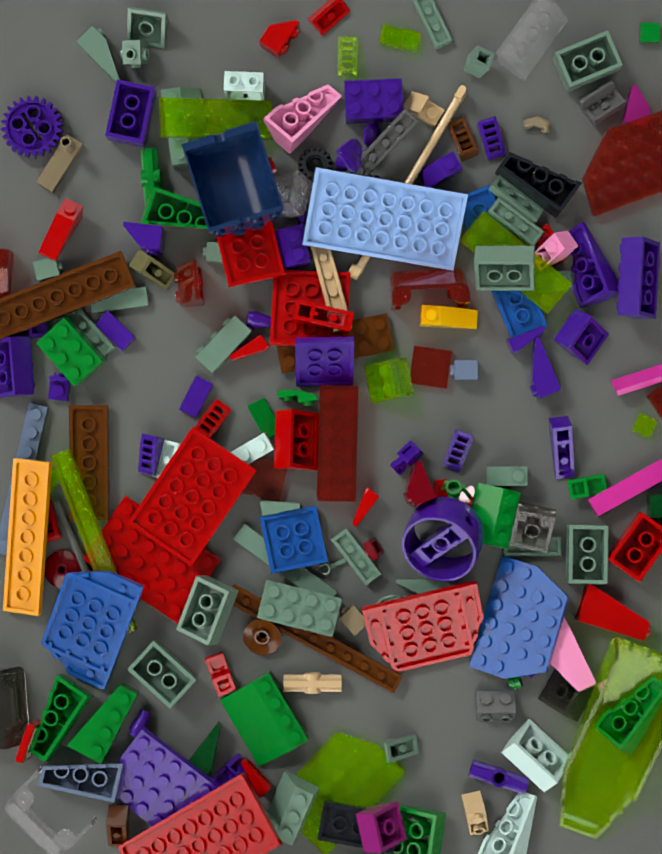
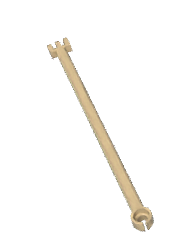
M464 85L458 88L454 99L405 183L414 184L454 113L466 96V87ZM362 255L357 265H351L348 271L351 278L356 281L360 278L371 256Z

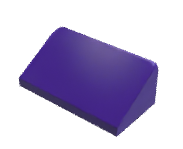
M108 310L96 324L122 351L136 339Z

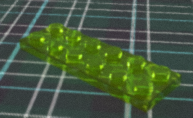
M163 97L158 99L160 138H203L210 135H219L226 130L256 121L262 140L273 139L264 122V118L272 111L271 100Z
M485 211L480 214L459 240L473 253H475L476 246H526ZM535 253L534 291L520 292L549 314L573 284Z

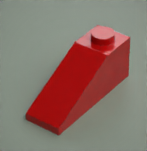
M65 198L38 251L39 254L56 262L83 217L82 205Z
M297 299L291 321L350 332L354 312Z

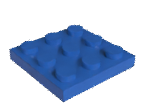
M316 506L259 517L271 574L328 562Z

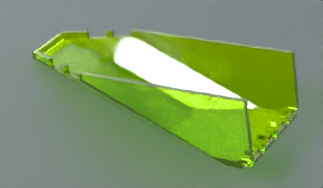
M619 637L614 638L607 648L596 678V685L593 686L563 768L560 826L597 839L611 825V821L618 814L622 815L624 813V808L630 802L637 800L662 749V703L642 741L631 755L620 750L594 728L605 711L609 708H614L620 703V700L629 697L635 692V689L654 676L662 682V653L652 650L650 655H648L649 648L635 643L629 648L631 642Z

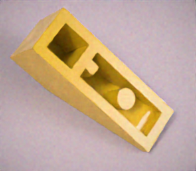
M421 305L420 326L477 329L478 310Z

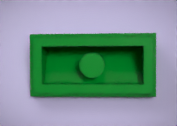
M265 398L248 405L247 408L261 434L266 432L268 438L274 436L275 416Z

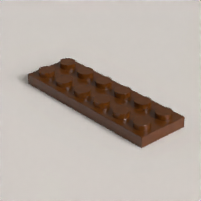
M387 313L352 321V329L350 332L348 331V337H354V359L394 351ZM277 346L282 374L296 371L295 346Z
M69 405L70 521L109 520L108 405Z

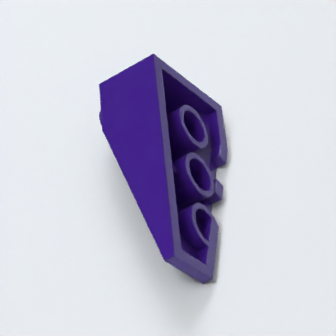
M585 222L569 230V233L578 245L570 254L573 256L571 272L574 273L575 281L573 292L579 308L607 301L619 294L616 275Z

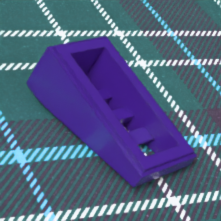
M496 116L478 121L476 125L487 160L506 155ZM492 124V128L484 130L483 127ZM495 132V135L486 138V134ZM497 139V143L488 145L487 142ZM500 148V150L490 153V149Z
M541 326L507 339L506 343L510 353L518 352L546 330L545 327Z
M456 429L442 466L460 472L474 436ZM457 437L466 439L467 443H463L456 439ZM454 444L465 447L464 451L454 448ZM451 452L459 453L462 456L461 458L451 455ZM450 458L459 462V464L456 465L448 462V459Z
M142 433L138 472L156 476L164 438ZM145 465H151V469L145 468Z

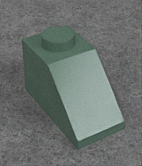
M527 466L486 467V485L527 486Z

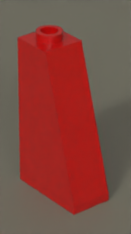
M585 584L575 620L645 641L646 637H649L651 632L649 621L592 584Z

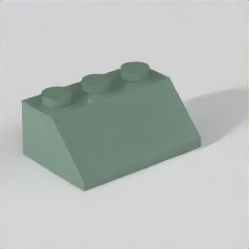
M476 246L474 257L476 291H534V246Z
M286 770L282 775L268 813L280 825L276 832L281 841L293 846L301 834L320 787Z

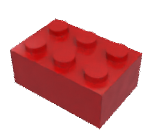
M637 512L608 552V561L633 580L640 582L662 552V526L643 512Z

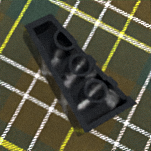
M511 152L508 153L495 172L497 176H502L555 218L561 213L582 184L578 180L569 179L566 175L550 171L545 166L536 165L533 161Z

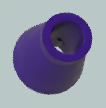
M255 310L253 312L248 311L246 326L250 327V329L271 328V317Z
M140 709L139 714L128 728L130 729L128 734L136 737L143 727L148 729L151 713Z

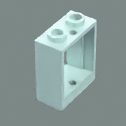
M224 71V93L226 100L230 102L265 103L264 73Z

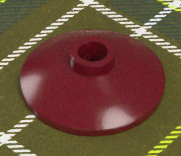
M60 550L54 552L45 562V577L51 585L57 588H61L65 575L68 572H82L75 554L71 551ZM60 566L65 567L64 573L59 572Z

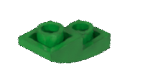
M277 391L278 398L283 399V402L293 401L294 397L298 396V403H303V407L314 405V401H318L317 396L304 391Z

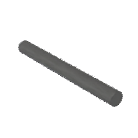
M61 500L54 502L82 572L90 571Z

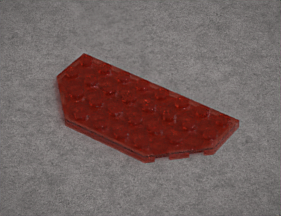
M662 110L606 130L581 179L592 216H597L662 192Z

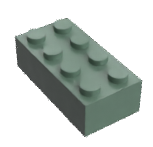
M266 580L257 618L333 637L342 599Z

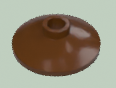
M256 619L245 627L243 641L246 647L253 653L267 655L273 653L279 647L281 633L273 622ZM260 632L265 633L266 636H262Z

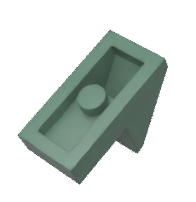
M410 734L397 739L388 738L384 742L387 763L419 754L416 734Z

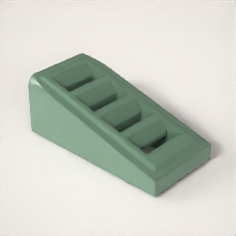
M260 501L262 515L264 516L301 508L298 503Z

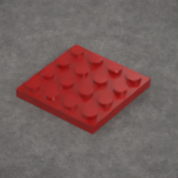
M284 270V276L273 278L270 345L295 346V338L348 337V331L333 333L331 328L291 321L297 299L326 306L317 271ZM337 272L347 310L349 311L350 272Z

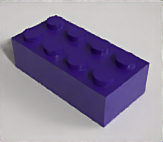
M624 237L620 244V280L617 286L619 298L616 305L618 315L632 319H656L660 242L646 237Z

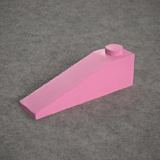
M327 84L309 92L308 95L298 99L297 97L286 105L281 104L275 107L264 118V122L275 142L290 154L340 101L342 95Z
M564 617L550 664L578 692H581L596 685V681Z

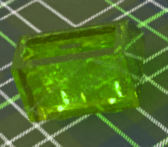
M407 358L390 359L364 366L371 404L414 395Z

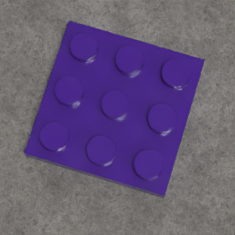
M354 337L295 338L296 386L353 385Z

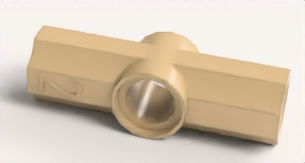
M318 672L284 674V692H304L307 694L342 692V674H321Z

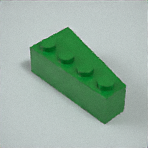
M151 186L139 223L208 229L200 202Z
M57 674L55 677V683L50 691L46 708L41 716L40 725L37 727L29 752L44 762L52 760L93 697V694L64 674Z
M125 683L119 685L67 746L101 764L105 760L140 691Z

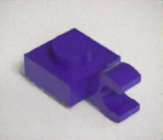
M410 440L397 453L399 458L394 460L390 466L400 476L405 472L407 464L411 467L424 453Z

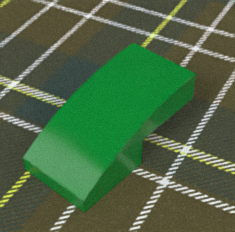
M604 474L567 481L570 500L596 495L607 489Z

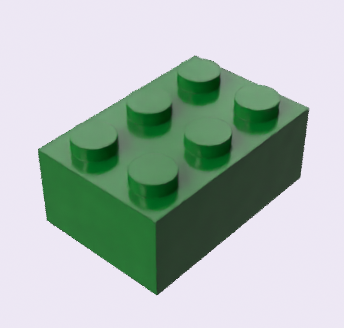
M64 317L36 343L73 386H80L107 361L105 356L70 317Z

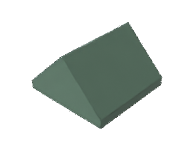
M128 7L127 40H147V46L164 48L169 24L167 13Z

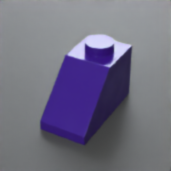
M453 151L426 167L419 173V176L425 187L433 188L461 173L462 166Z

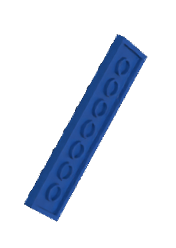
M490 185L468 193L463 224L474 251L476 246H515L509 230L487 214L496 201L494 194L488 190ZM491 291L510 338L541 326H548L534 291Z

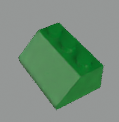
M476 483L471 508L482 521L484 527L483 544L508 549L520 492Z

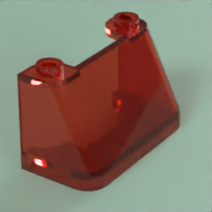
M446 269L398 271L390 277L391 310H400L401 305H406L411 299V291L447 289V299L450 298L455 301L457 308L467 307L470 303V290L464 272L460 269H454L453 271Z

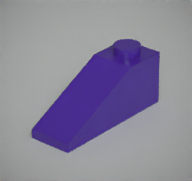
M539 337L533 340L531 386H529L533 397L536 396L537 399L561 390Z
M568 416L549 418L555 478L575 477L571 422Z

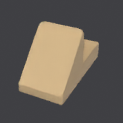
M413 91L403 105V109L406 108L411 114L434 128L445 111L429 101V96Z

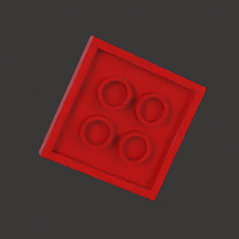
M272 221L264 224L265 227L262 229H250L240 236L228 234L216 237L228 288L285 275Z

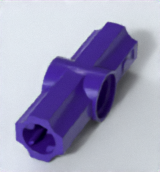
M474 759L468 774L470 777L491 783L496 787H503L521 794H525L529 782L528 777ZM496 773L504 775L501 781L494 780Z

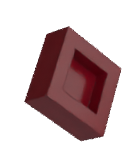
M376 537L369 539L363 544L366 555L372 561L384 554Z

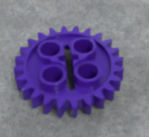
M30 96L27 97V101L20 97L19 104L13 101L14 108L7 107L10 111L9 114L3 113L7 120H1V123L6 125V127L1 128V131L6 133L2 137L4 140H8L6 144L8 147L12 146L11 150L13 152L18 150L19 156H22L25 152L27 158L32 154L36 159L38 153L44 157L45 150L51 153V146L57 148L54 142L55 140L60 141L58 134H63V131L59 127L64 126V124L58 122L62 119L60 114L56 115L58 109H52L53 104L51 102L46 105L47 100L45 98L39 102L38 96H35L34 101H32ZM34 110H38V116L35 118H31V112ZM23 113L27 116L30 122L34 125L35 129L41 135V137L43 138L42 141L38 139L36 134L31 130L28 123L24 120V118L22 117ZM18 121H23V126L20 129H15V124ZM43 126H50L47 133H41ZM33 136L34 142L26 144V139Z

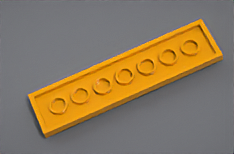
M13 458L3 611L39 616L42 613L52 462Z

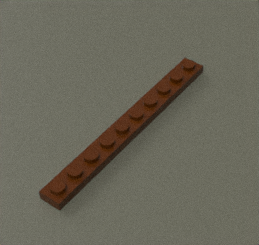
M233 584L232 588L239 590L233 606L257 618L262 598ZM274 623L280 632L392 693L395 692L403 675L396 673V671L333 637Z

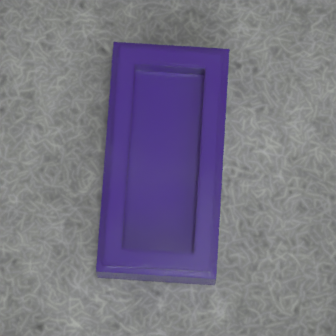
M196 375L179 410L197 418L214 384Z

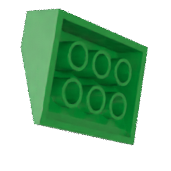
M270 670L220 699L258 766L308 741L309 737Z
M399 804L407 839L395 845L394 854H441L446 813ZM382 852V853H377V854H392V853Z

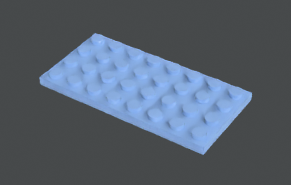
M316 167L302 244L453 271L468 194Z

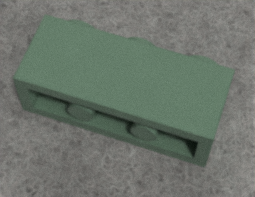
M236 316L233 318L228 317L222 324L224 327L221 331L218 332L216 330L209 338L211 341L206 346L203 344L196 352L198 355L195 358L213 374L252 334V331Z

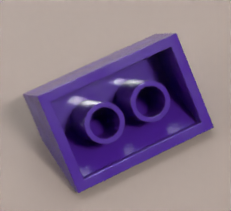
M7 337L0 340V398L35 394L30 337Z

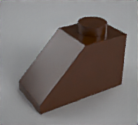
M109 804L106 821L108 846L118 847L128 841V805Z

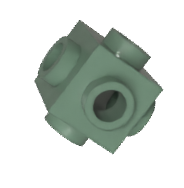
M122 40L121 59L123 64H130V68H141V64H148L150 52L147 48V40Z

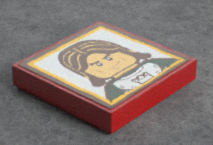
M37 719L27 724L15 758L16 762L22 764L32 757L33 754L29 750L41 720Z

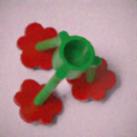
M437 479L433 482V490L436 497H459L460 501L471 507L475 492L473 486H469L467 489L466 485H461L458 480Z

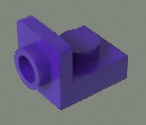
M54 373V376H49L48 399L68 401L70 381L63 373Z

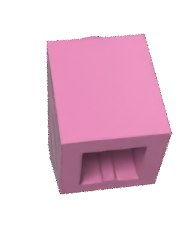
M569 231L554 233L535 251V264L540 271H544L566 258L578 247Z

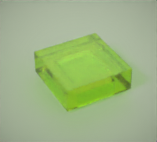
M639 413L631 431L649 439L658 421Z

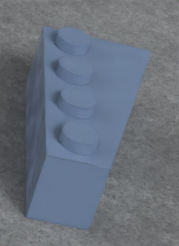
M123 764L42 766L38 786L114 803L117 800Z

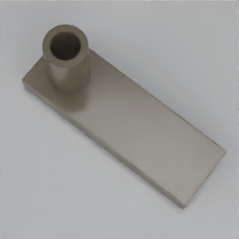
M68 134L62 137L60 145L36 182L54 193L84 145Z

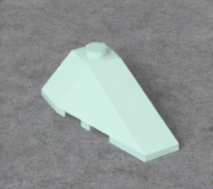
M526 792L525 794L518 793L507 807V812L503 818L495 823L496 827L490 835L487 834L484 838L478 854H526L537 796Z

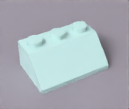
M530 719L511 737L501 752L543 792L558 783L572 759Z

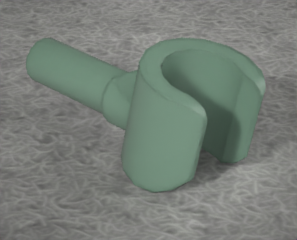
M343 558L334 563H323L320 565V567L325 565L329 569L323 575L329 574L333 568L346 563V559Z

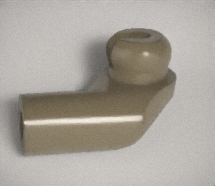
M540 116L522 121L525 130L535 126L541 128L542 133H549L551 130L550 121Z

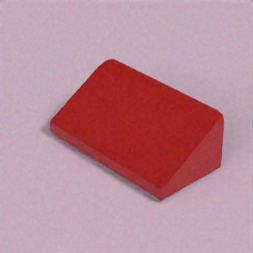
M328 0L308 18V21L323 36L345 17L350 10L343 0Z

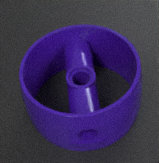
M435 497L420 504L412 513L403 533L402 550L407 562L421 575L437 581L457 580L465 576L475 565L483 546L484 527L478 514L466 503L450 497ZM425 520H441L449 523L446 526L438 527L434 534L422 542L418 539L414 528L415 524ZM467 538L473 548V552L462 557L450 558L441 556Z

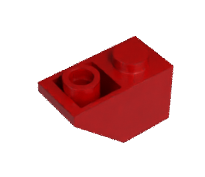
M294 20L269 25L259 40L260 46L279 59L281 54L285 55L290 47L288 44L292 38L295 40L301 31L299 29V22Z

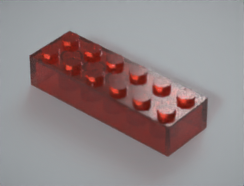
M320 385L317 501L356 502L358 386Z

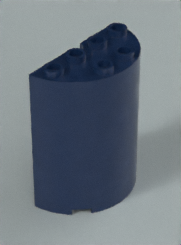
M256 121L226 130L219 135H210L181 144L210 234H213L215 237L228 234L240 236L250 229H262L265 227L264 224L282 217L284 206Z

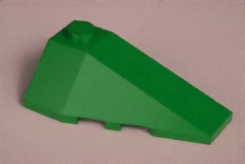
M654 676L635 689V692L629 697L623 698L614 708H609L605 711L594 728L620 750L631 755L642 741L662 703V682Z

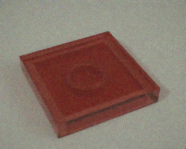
M414 345L409 384L447 389L452 351Z
M262 458L250 463L249 465L257 471L242 493L280 502L287 470L274 468V461Z

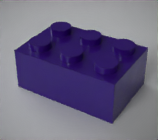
M402 78L344 81L346 124L393 122L403 111Z
M117 79L105 133L109 141L146 147L157 96L155 87Z

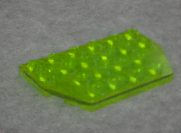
M336 731L295 774L320 787L301 833L322 854H328L337 843L317 840L324 800L367 808L373 807L403 776L405 770L396 761L387 763L386 752L378 744Z

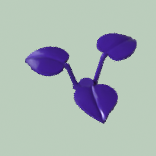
M370 123L364 129L363 141L367 148L382 133L378 124ZM357 139L346 141L336 151L339 155L336 158V168L339 171H347L349 169L351 172H356L360 169L361 155L365 150L362 151L361 143ZM378 175L373 176V178L381 179Z

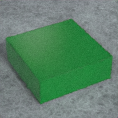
M640 23L639 43L659 44L660 23Z

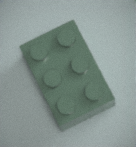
M608 30L559 50L552 57L566 93L616 73L623 66Z
M566 524L565 582L575 584H607L608 526Z
M207 575L196 576L176 630L208 646L219 644L239 590Z
M154 639L127 669L170 709L198 678L196 674L157 639Z

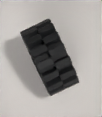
M312 147L308 151L306 149L298 161L299 173L308 183L313 182L315 174L308 168V163L312 159H319L323 163V169L332 170L333 168L330 154L319 147H316V149Z

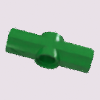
M154 148L141 150V184L144 190V205L146 204L151 186L157 188L162 186L158 149Z

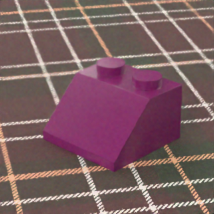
M398 801L369 807L356 814L364 852L382 853L407 839Z

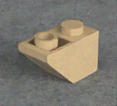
M475 791L462 794V802L470 835H480L489 831L481 792Z

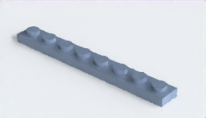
M29 403L16 458L37 460L49 407ZM12 477L0 524V554L7 555Z

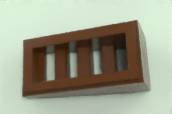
M465 117L450 122L447 127L460 160L465 161L478 156V147ZM464 126L463 129H460V130H458V131H455V132H454V130H453V129H456V128H458V127ZM465 133L467 134V135H465V136H462V137H460V138H457V136H460V135L465 134ZM469 140V143L460 146L461 143Z

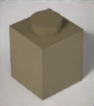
M354 604L351 607L347 605L340 611L342 615L339 619L354 636L366 626L363 614Z

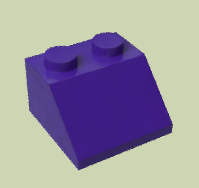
M123 222V226L144 253L151 257H158V254L163 255L166 231L162 226Z
M302 224L274 231L284 270L311 265L307 245L302 244L304 236Z
M575 308L553 340L565 351L588 365L609 334L592 316Z

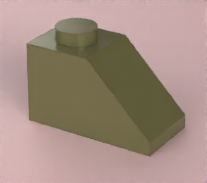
M138 250L129 264L132 269L167 290L176 276L173 271Z

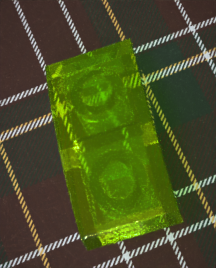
M383 24L378 44L417 52L421 33L407 28L400 29Z

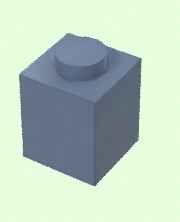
M454 360L453 365H450V376H453V381L478 380V360Z

